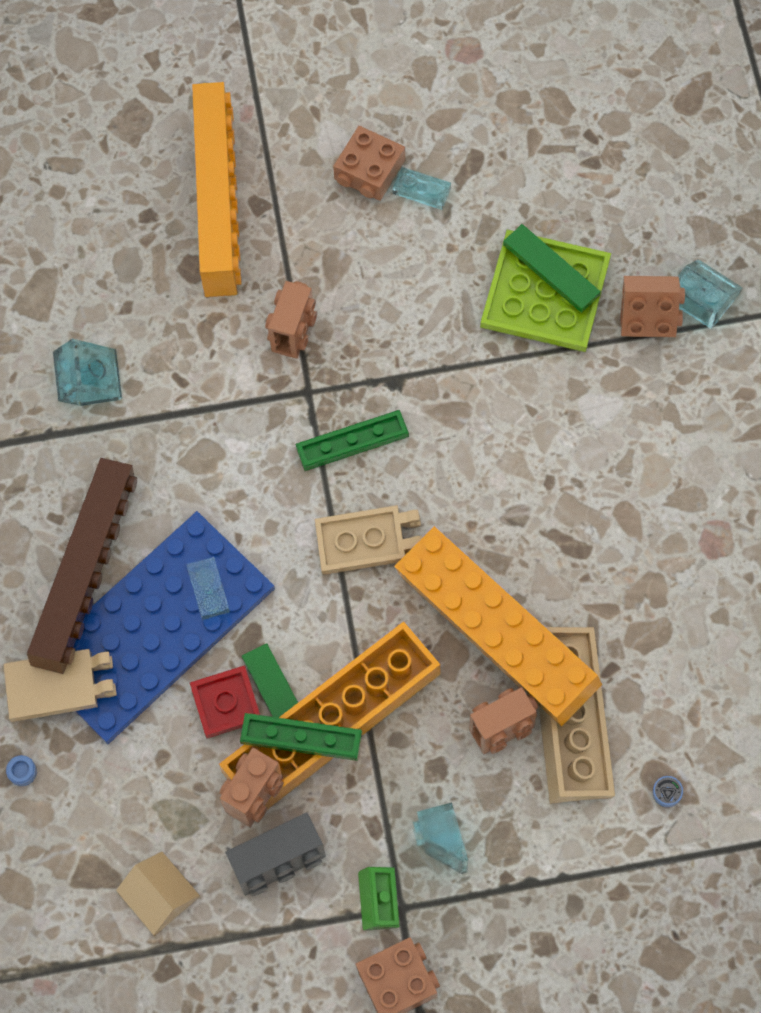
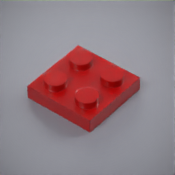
M245 665L189 682L206 739L242 728L245 713L260 715Z

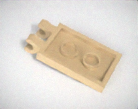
M398 505L315 519L322 574L326 575L398 563L405 556V553H408L423 538L422 536H414L403 539L401 527L417 528L421 526L419 511L410 510L399 513Z
M89 649L75 651L73 662L71 665L67 664L64 674L30 666L29 660L3 664L8 713L11 722L98 707V698L117 696L116 685L113 684V679L103 680L97 684L94 681L93 671L113 668L112 656H110L109 652H101L91 656Z

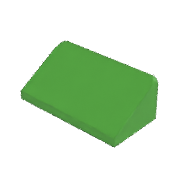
M367 867L360 870L358 878L363 930L399 928L395 868Z

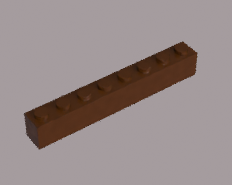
M100 457L28 648L27 657L30 666L64 674L67 664H72L75 655V648H73L76 639H81L84 631L83 619L85 614H90L92 610L94 589H99L101 585L102 567L104 564L107 565L109 563L112 540L116 541L119 536L121 516H126L129 506L128 496L130 492L134 493L137 486V477L134 476L133 465Z

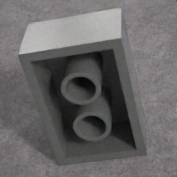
M308 812L225 851L245 896L250 893L252 896L259 895L268 889L267 885L277 880L279 883L286 882L295 876L294 872L304 867L306 870L315 868L322 863L321 859L326 857L323 843Z

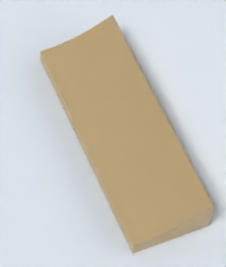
M546 627L591 668L600 679L594 627ZM602 687L562 727L539 706L550 804L613 798L615 790Z

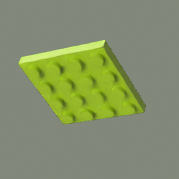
M507 229L504 240L514 231ZM538 237L602 293L611 253ZM502 244L480 322V328L586 352L601 293L581 313Z

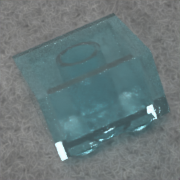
M697 259L686 265L678 275L680 288H685L684 304H679V308L712 329L743 288Z
M72 338L53 351L58 401L84 406L117 401L122 398L116 349Z
M452 802L418 811L417 821L413 822V832L417 846L423 845L425 854L461 874L467 873L468 857Z

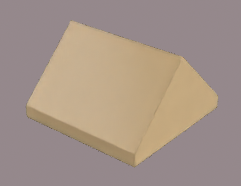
M163 852L136 864L116 890L154 936L200 897Z

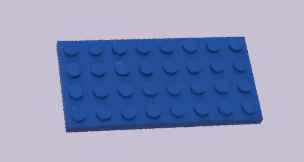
M196 511L92 606L90 614H85L82 637L80 640L76 639L73 648H75V651L89 649L91 656L101 652L110 653L113 668L93 671L94 681L97 684L103 680L113 679V684L116 685L117 696L98 698V707L75 712L108 745L274 591L275 586Z

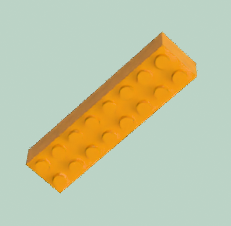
M224 82L192 84L200 276L205 297L237 295V285H242L241 269H239L241 256L240 246L238 245L239 223L237 221L235 134L232 124L234 122L231 93L225 91Z
M435 526L394 566L400 576L518 687H522L526 694L529 693L533 696L536 703L561 727L602 686L598 675Z
M403 621L279 718L362 730V735H364L440 675V663ZM243 745L219 763V766L224 776L232 780L238 771L236 765L244 753L249 754L252 748L278 762L283 777L281 781L284 784L275 798L271 796L265 806L268 810L332 760L333 757Z

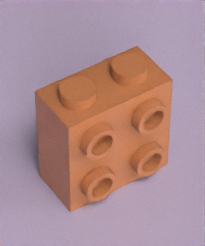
M358 126L333 166L334 180L343 187H351L360 191L367 198H375L381 201L406 160L405 146L362 126Z
M678 276L623 277L620 314L621 336L676 337L677 326H682L683 312L679 310V304H684L685 288H680Z
M285 281L283 289H278L276 293L274 313H269L265 328L268 329L267 340L270 341L271 351L298 359L300 350L304 351L306 349L309 335H306L309 326H314L317 318V311H314L316 299H313L312 288L302 282L296 281L292 283Z
M522 687L515 691L513 688L502 692L498 696V700L491 704L483 702L472 710L469 731L483 755L488 752L495 754L503 750L507 746L506 743L514 738L517 740L524 739L533 732L531 729L535 725L538 705L534 697L529 693L526 694Z
M252 748L249 754L244 753L236 765L238 771L232 780L228 778L224 782L219 792L221 795L220 801L225 813L250 828L254 822L259 823L267 811L266 803L271 796L275 798L284 784L281 781L283 777L279 763L255 748Z
M411 937L355 964L377 1013H406L437 998L436 989L440 987V984L433 970L427 972L422 962L427 959L420 943L414 944Z

